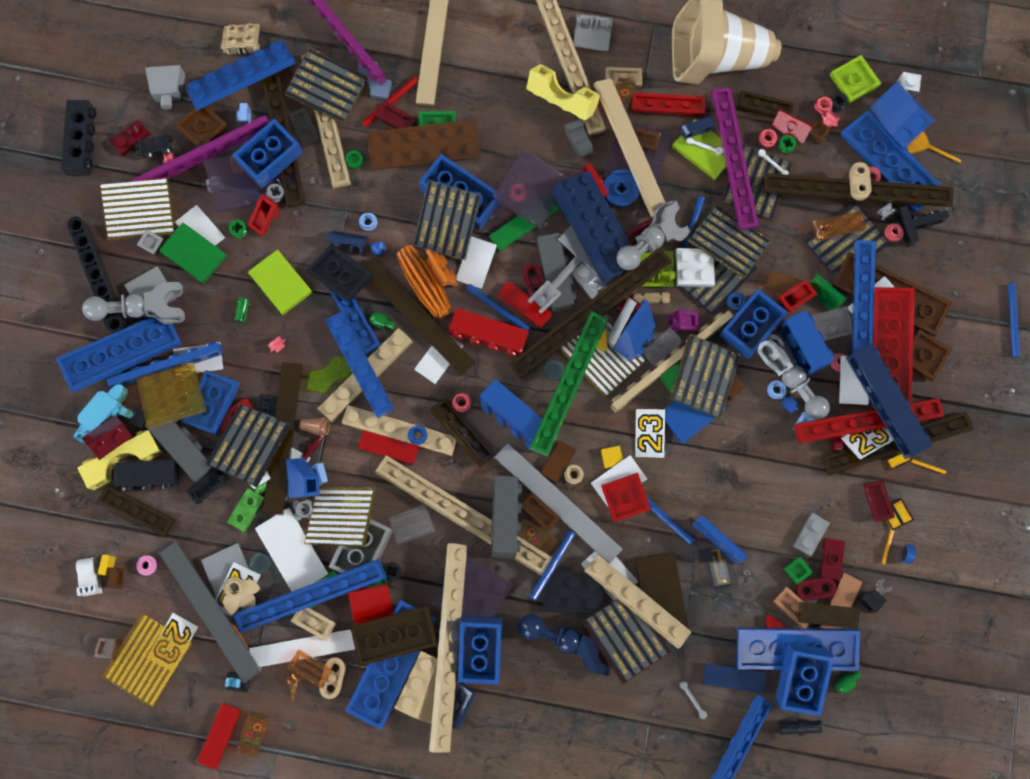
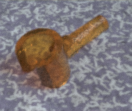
M292 671L287 678V682L291 685L290 701H295L297 684L302 678L301 672L295 678Z

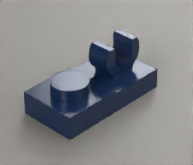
M332 230L328 234V241L333 242V245L337 246L351 244L349 253H352L356 246L359 248V254L361 255L364 252V246L369 241V236Z
M458 682L455 687L453 729H459L476 695L474 690L461 682Z

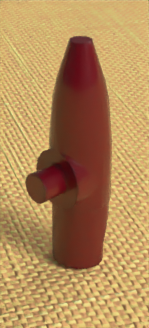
M318 436L311 444L307 443L305 445L307 450L302 455L305 460L315 452L323 436Z

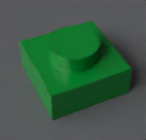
M801 557L796 558L784 568L796 585L813 573Z

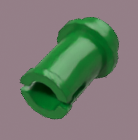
M238 298V301L235 302L237 308L234 321L238 320L240 323H246L248 307L251 306L249 304L250 300Z

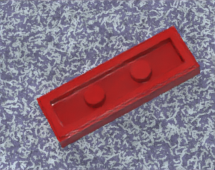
M509 281L497 295L500 300L541 330L553 316V313L548 309L541 314L539 310L542 307L534 300L529 303L528 299L530 296Z
M364 430L358 449L384 457L387 455L391 459L414 465L419 446Z
M226 703L221 704L197 763L217 770L242 710Z

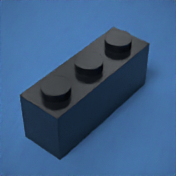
M175 460L115 463V487L120 488L122 492H133L134 488H141L142 491H152L153 487L171 490L173 486H179L180 465Z

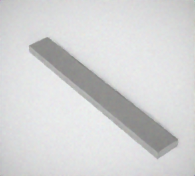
M508 443L494 457L514 477H519V482L559 515L561 520L609 564L623 550Z

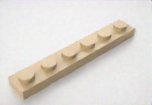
M399 328L368 358L377 377L413 343ZM354 374L317 408L331 422L347 408V405H350L363 393Z
M347 405L342 420L343 425L363 431H370L410 444L412 443L409 441L408 432L412 427L418 426L387 416L377 418L373 412ZM425 428L428 434L425 443L417 446L453 456L457 444L453 436ZM419 432L414 435L416 439L422 436Z
M598 554L584 570L676 648L679 649L691 634L688 628Z

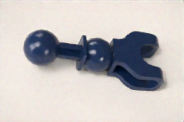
M534 614L525 615L520 620L518 629L523 638L536 640L542 637L554 642L553 646L558 647L563 653H574L580 656L588 670L605 676L610 675L611 668L600 662L598 658L600 648L591 635H580L573 628L564 629L559 627L558 630L544 626L542 619Z

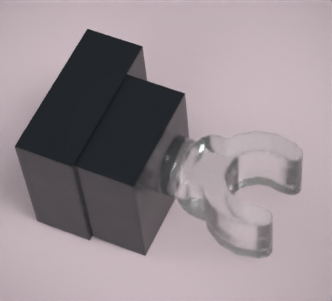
M885 579L877 582L875 590L869 593H862L857 598L870 613H876L882 608L883 604L887 601L882 595L890 592L893 588L892 586H888L886 589L882 587Z

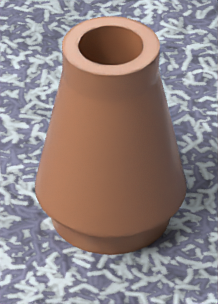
M324 417L302 419L300 421V430L322 437L323 435H328L330 421Z

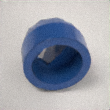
M385 242L370 244L374 255L381 256L385 253Z

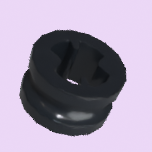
M835 93L831 97L832 110L836 112L843 110L847 104V97L842 93ZM836 99L841 103L840 105H837Z
M395 562L387 563L383 568L387 576L386 578L389 580H397L401 576V567ZM390 566L393 568L397 567L398 572H395L397 575L394 577L391 574H387V571H390L388 569Z

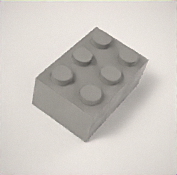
M354 513L353 516H363V515L358 514V513ZM369 518L352 519L351 522H366V525H349L348 528H365L364 532L346 531L345 534L363 535V538H342V541H362V544H339L329 567L342 573L380 559L393 530Z

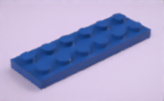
M283 40L276 41L263 49L256 50L251 55L240 58L232 64L225 65L215 72L208 73L198 80L191 81L185 85V88L196 110H199L295 64V60Z
M869 110L840 133L870 167L879 169L881 178L885 182L941 186L907 149L903 148L891 136L882 123ZM906 204L915 214L925 206Z
M150 317L60 356L56 360L70 391L74 393L180 346L182 343L172 324H163L157 318Z
M400 600L393 615L413 610L417 607ZM431 615L434 624L437 617ZM421 650L368 664L345 712L382 730Z
M737 627V669L782 670L787 644L790 642L828 649L834 657L832 670L859 671L860 631L858 629Z

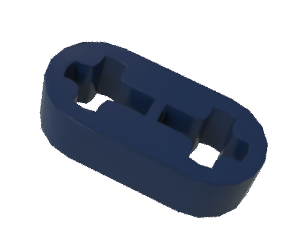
M707 117L682 126L680 131L683 138L687 139L710 132L716 125L712 117Z

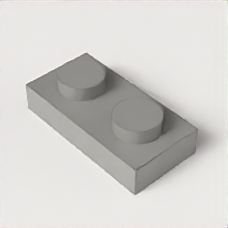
M811 513L792 547L811 557L830 523Z

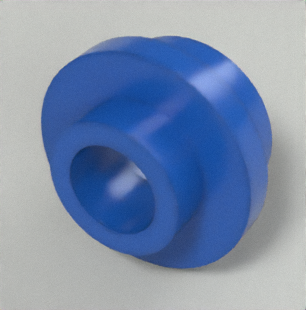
M740 292L730 294L727 299V305L734 311H739L746 303V297ZM735 298H739L738 304L733 303Z
M790 396L782 398L783 401L780 404L791 414L798 410L796 407L798 403Z
M414 426L408 432L409 441L414 445H421L427 440V431L422 426ZM416 433H421V438L416 439L414 437Z

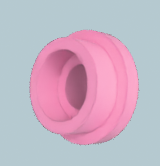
M152 556L141 557L136 564L137 571L145 576L153 574L157 568L156 560ZM145 562L149 563V567L147 569H144L143 564Z

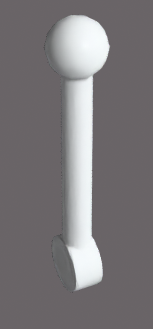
M691 137L686 139L687 144H695L714 151L716 155L723 153L721 147L714 148L694 141Z
M759 150V157H764L777 170H779L781 174H789L787 170H783L771 158H769L766 155L765 150Z

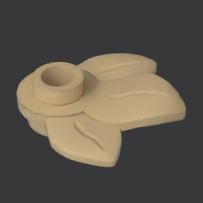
M229 578L224 584L226 595L223 599L227 612L233 615L239 606L245 609L255 606L256 599L254 593L260 590L259 585L250 579ZM231 584H237L238 589H231Z

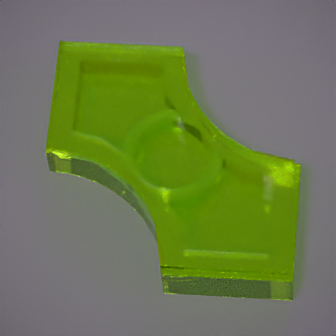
M334 356L326 368L311 371L307 390L327 394L329 387L334 382L348 379L351 368L346 359Z

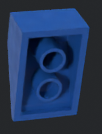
M898 81L870 107V110L903 148L913 143L936 121Z
M647 300L638 309L613 350L631 362L635 356L637 358L641 356L645 350L642 347L645 342L649 344L655 335L652 331L656 326Z

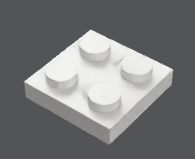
M676 248V286L713 287L715 285L714 258L701 249Z

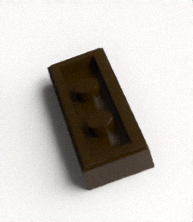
M741 90L736 109L776 118L780 109L792 115L794 103Z
M800 602L798 622L859 629L860 608Z

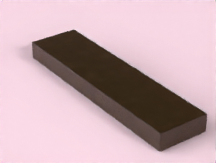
M443 399L430 409L431 413L479 467L493 459L495 454L446 399Z
M106 485L97 501L165 537L168 536L176 522V519L110 485Z

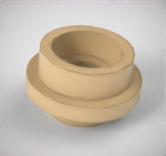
M570 465L564 472V477L570 484H578L584 476L582 468L578 465ZM572 471H575L577 473L576 478H572L570 476V473Z

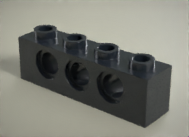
M89 100L66 101L61 169L67 176H90V169L93 168L91 153L94 151V118L97 116V111Z

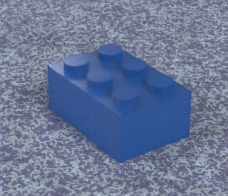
M273 119L233 153L232 156L237 164L262 189L296 160L303 151L299 143Z
M757 289L722 330L719 337L749 360L759 345L766 340L788 312L761 290Z
M805 310L786 319L777 331L790 346L792 354L797 360L796 365L801 366L805 370L806 378L824 370L835 360L833 359L832 350L827 348L824 343L823 334L815 327L814 318Z
M462 615L460 621L458 682L499 684L502 617Z
M788 642L775 698L780 709L821 716L834 662V657L828 649Z

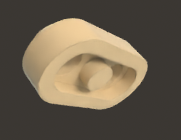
M858 162L849 171L850 190L854 199L865 200L871 193L870 169L865 163ZM857 169H861L863 173H859ZM859 187H863L865 191H860Z
M331 658L325 664L320 684V693L326 699H333L340 694L346 671L345 662L340 658ZM334 664L339 665L337 672L332 669ZM330 684L334 686L333 692L328 691Z

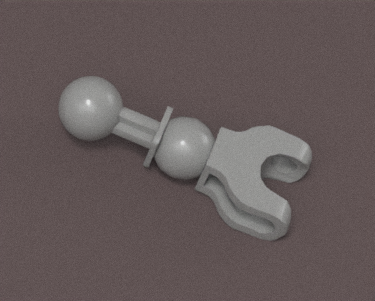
M676 200L665 202L654 211L653 222L648 228L644 229L641 235L636 237L637 244L635 246L627 245L618 251L617 263L621 268L633 270L639 266L643 253L656 251L664 242L682 241L690 234L687 225L685 227L676 225L675 214L680 209Z
M162 282L156 285L152 291L144 292V297L135 293L128 295L126 298L124 295H121V301L106 302L100 297L93 296L84 301L82 311L84 316L92 321L102 320L107 313L122 312L124 318H127V315L138 318L146 313L147 317H155L163 324L180 323L185 320V313L180 308L167 306V302L172 298L180 297L183 293V286L179 282Z
M778 333L770 334L758 347L760 357L778 376L782 374V381L784 385L792 389L791 393L798 391L806 402L804 410L810 418L814 420L825 418L830 410L828 401L822 396H815L808 387L807 383L810 381V378L806 379L805 370L801 366L795 365L797 360L794 358L792 350L785 339ZM772 339H776L779 342V346ZM764 346L768 350L769 354L764 351Z

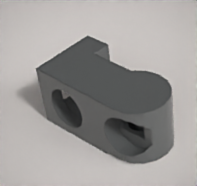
M578 119L566 124L565 134L578 158L593 153V147L583 127L582 120Z

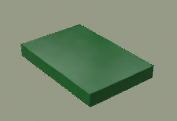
M183 222L159 250L163 255L203 284L227 257L226 253Z

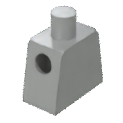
M180 65L145 68L151 96L155 102H160L162 109H171L172 101H180L182 99L185 73Z

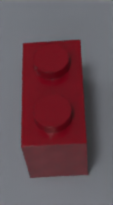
M114 415L81 439L96 458L101 460L132 438V435Z

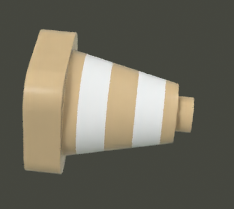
M689 0L678 13L673 24V77L677 82L700 84L710 73L765 68L771 61H777L781 53V41L776 39L773 31L723 10L722 0Z

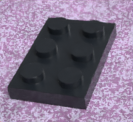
M333 244L307 269L308 274L347 303L374 277L370 271Z
M554 571L543 589L542 611L595 615L602 610L603 586L589 574Z

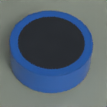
M904 544L901 553L902 563L911 564L914 561L916 553L914 545Z

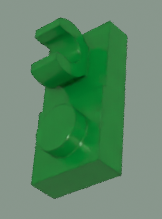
M419 111V126L456 122V111Z
M819 274L810 282V285L817 292L815 298L832 313L846 300L844 294L841 295L837 288H833Z

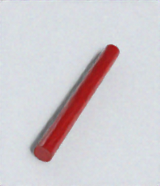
M413 76L386 102L393 105L419 82L418 78ZM382 105L361 122L365 128L377 119L376 115Z

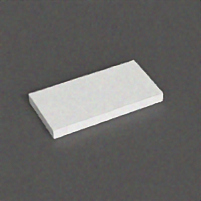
M290 508L284 510V516L276 515L255 528L291 591L313 584L329 574L312 544L305 543V540L308 538L299 522L294 518Z

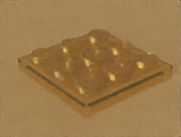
M193 362L136 379L148 429L206 412L198 375Z

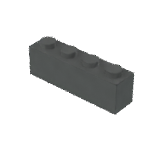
M559 233L537 237V247L545 282L548 280L552 283L569 264L568 257L564 256L563 253L565 246L558 240L560 238ZM571 273L557 288L562 294L550 305L552 313L573 309L574 303L577 302L576 293L571 290V285H573Z
M162 410L145 426L190 478L197 483L214 469V467L207 464L211 456L209 454L205 455L201 451L203 449L202 445L196 439L192 441L189 437L191 433L184 426L180 427L176 423L178 418L172 412L167 413Z
M494 477L491 557L515 559L517 552H520L521 541L517 540V534L521 532V521H518V514H521V502H518V495H521L522 484H518L519 477Z

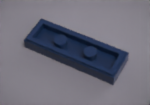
M705 663L703 684L764 693L766 673Z

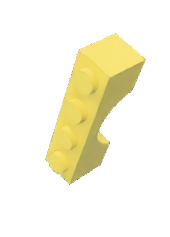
M541 64L530 69L526 89L533 92L534 95L546 99L549 103L558 105L563 110L577 115L580 119L587 120L595 115L600 94L586 87L575 92V94L568 93L558 84L555 71Z
M142 430L136 433V437L127 440L101 460L97 458L85 460L82 463L83 465L77 468L86 487L96 490L111 482L115 463L122 458L137 456L143 461H150L160 456L164 452L158 440L149 430Z

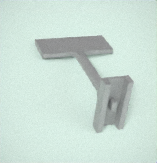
M572 225L558 240L575 255L574 259L552 283L547 280L528 299L529 303L534 300L542 307L539 310L541 314L562 294L557 288L580 262L599 278Z

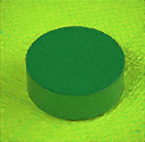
M351 150L346 154L345 162L350 169L357 170L363 166L364 158L361 152Z

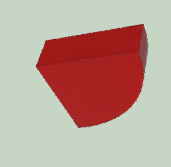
M765 616L766 628H785L777 618Z

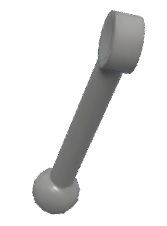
M680 682V688L685 690L699 712V717L705 719L707 713L701 709L687 687V682Z

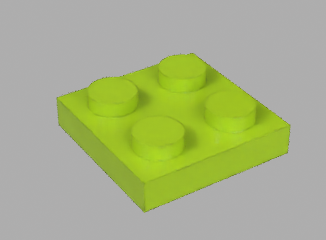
M862 55L830 73V77L842 94L847 97L849 104L880 87L882 84Z

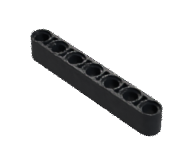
M71 217L67 221V228L93 296L100 297L106 302L118 301L89 225L80 217ZM85 241H88L85 246H82ZM94 257V260L88 263L89 259ZM100 273V277L94 279L95 276ZM107 290L106 294L101 296L102 291ZM122 312L107 313L105 318L102 319L106 329L112 334L128 327ZM120 323L119 327L114 329V325Z

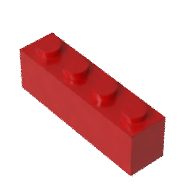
M456 308L449 327L450 334L456 339L462 340L465 338L470 340V343L478 346L481 344L487 345L493 351H506V354L512 357H517V355L519 356L523 353L529 333L528 330Z

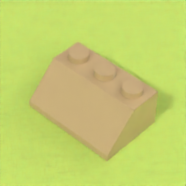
M425 651L420 652L395 706V709L432 724L437 657Z

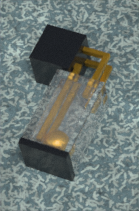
M711 548L697 550L699 564L710 562L714 588L731 586L726 559H721L720 550H711ZM717 551L719 561H715L712 552Z

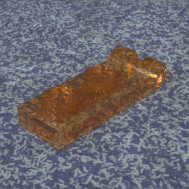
M861 211L824 220H816L811 223L812 229H815L816 241L863 231L867 228ZM822 227H825L827 232H823Z

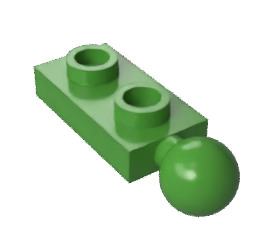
M267 481L256 487L254 491L247 488L227 521L228 523L243 532L247 531L264 503L265 497L261 493L266 492Z

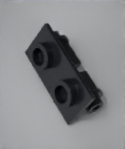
M168 134L154 137L156 144L152 143L151 138L138 140L135 143V148L140 150V154L136 155H142L144 159L154 156L153 152L157 151L165 154L172 152L171 148L176 147V145L171 146L173 137Z
M214 468L186 492L192 497L195 504L203 503L205 498L223 484L225 485L229 478L223 471Z

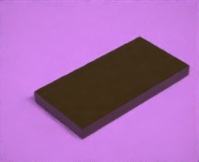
M675 553L635 559L640 590L689 629Z
M429 605L350 626L359 667L439 645Z

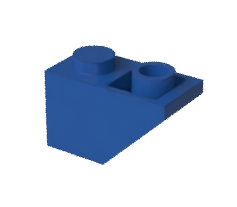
M304 458L286 459L289 498L320 495L318 475Z

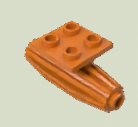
M413 245L405 246L396 254L405 277L420 301L434 317H440V319L446 317L450 313L451 306L443 286L451 285L457 287V276L452 270L449 271L446 266L448 262L442 254L439 255L436 251L433 252L427 249L425 252L429 257L425 260Z

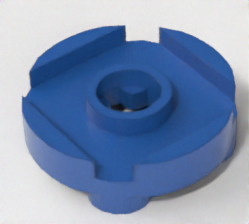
M616 170L604 182V186L609 193L606 199L611 205L628 207L634 204L639 197V188L632 172L629 170ZM620 184H623L624 187H627V190H625L624 193H620V191L617 190V188L620 187Z

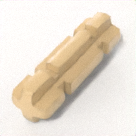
M659 292L644 293L643 295L641 293H634L633 298L640 304L645 300L649 304L669 303L670 294L669 292H662V294H659Z

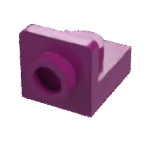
M677 310L669 314V331L671 333L679 330L699 331L698 312Z

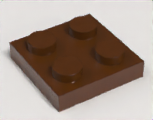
M205 106L199 110H196L194 107L175 127L196 147H200L217 139L228 128V125L211 109Z
M919 329L913 337V371L931 382L934 381L953 349Z

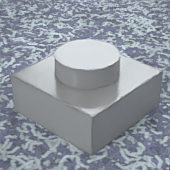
M146 229L137 245L154 255L163 238Z

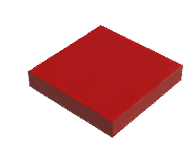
M638 473L601 485L614 522L651 510Z
M388 582L365 586L348 592L355 625L391 616L394 613Z

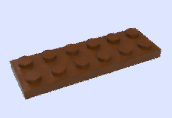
M477 120L366 132L371 170L432 163L436 161L440 154L450 160L481 157Z
M848 252L832 286L853 296L854 254ZM875 264V284L885 276L895 288H915L914 327L933 337L936 336L952 302Z

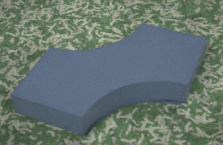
M358 65L357 72L367 77L365 82L370 87V96L387 100L390 96L392 81L386 79V82L380 86L377 81H372L366 68L363 69Z

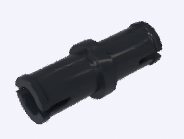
M797 719L796 722H779V728H787L779 730L780 735L798 734L799 736L809 733H822V727H815L822 725L821 720L802 721V719Z

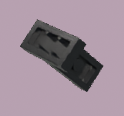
M907 206L900 207L894 214L897 224L903 228L904 235L902 238L906 248L914 246L919 241L916 230L942 224L950 217L947 210L941 212L935 210L926 216L920 214L911 218Z

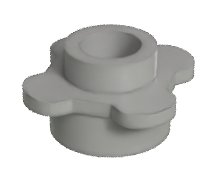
M310 500L295 501L293 503V508L295 509L294 518L296 520H301V518L311 519L313 512Z

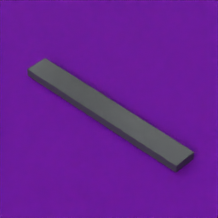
M175 541L161 551L159 554L242 682L246 683L262 671L179 543Z

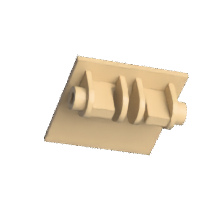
M249 23L246 25L224 26L221 43L223 52L227 53V55L237 54V52L241 54L242 48L243 53L246 54V48L248 53H254L260 49V44H258L260 24Z

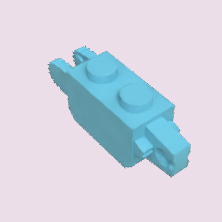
M117 384L108 393L104 391L97 392L78 415V422L81 425L74 434V437L79 442L85 444L81 439L114 415L118 418L121 406L124 407L121 403L128 395V389L123 385Z

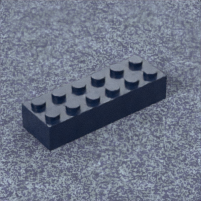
M590 171L558 181L551 192L569 225H572L604 287L614 283L630 271L618 265L617 253L622 247L632 246Z

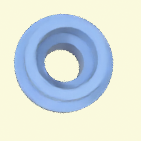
M365 213L359 218V226L362 230L372 231L376 228L378 221L372 213ZM370 220L372 223L370 225H366L365 222Z
M779 380L772 381L767 387V393L773 399L778 400L786 395V385ZM774 387L779 389V393L774 392Z

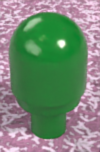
M374 312L370 316V323L379 329L387 327L393 330L396 323L390 321L389 317L383 313Z
M854 671L852 674H843L836 680L835 688L842 694L848 693L855 688V685H857L856 681L862 676L858 671Z

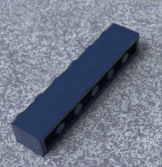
M870 344L846 357L847 362L904 459L913 457L933 446L929 435L921 427L919 418L911 410L909 401L904 398L898 383L892 378L888 366L882 361L878 349L873 344Z

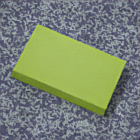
M712 131L692 137L694 141L714 148H722L720 137ZM682 135L672 146L673 149L714 180L726 168L723 153L716 155L714 151L695 144H687L686 139Z
M278 249L248 271L249 275L282 315L313 293Z

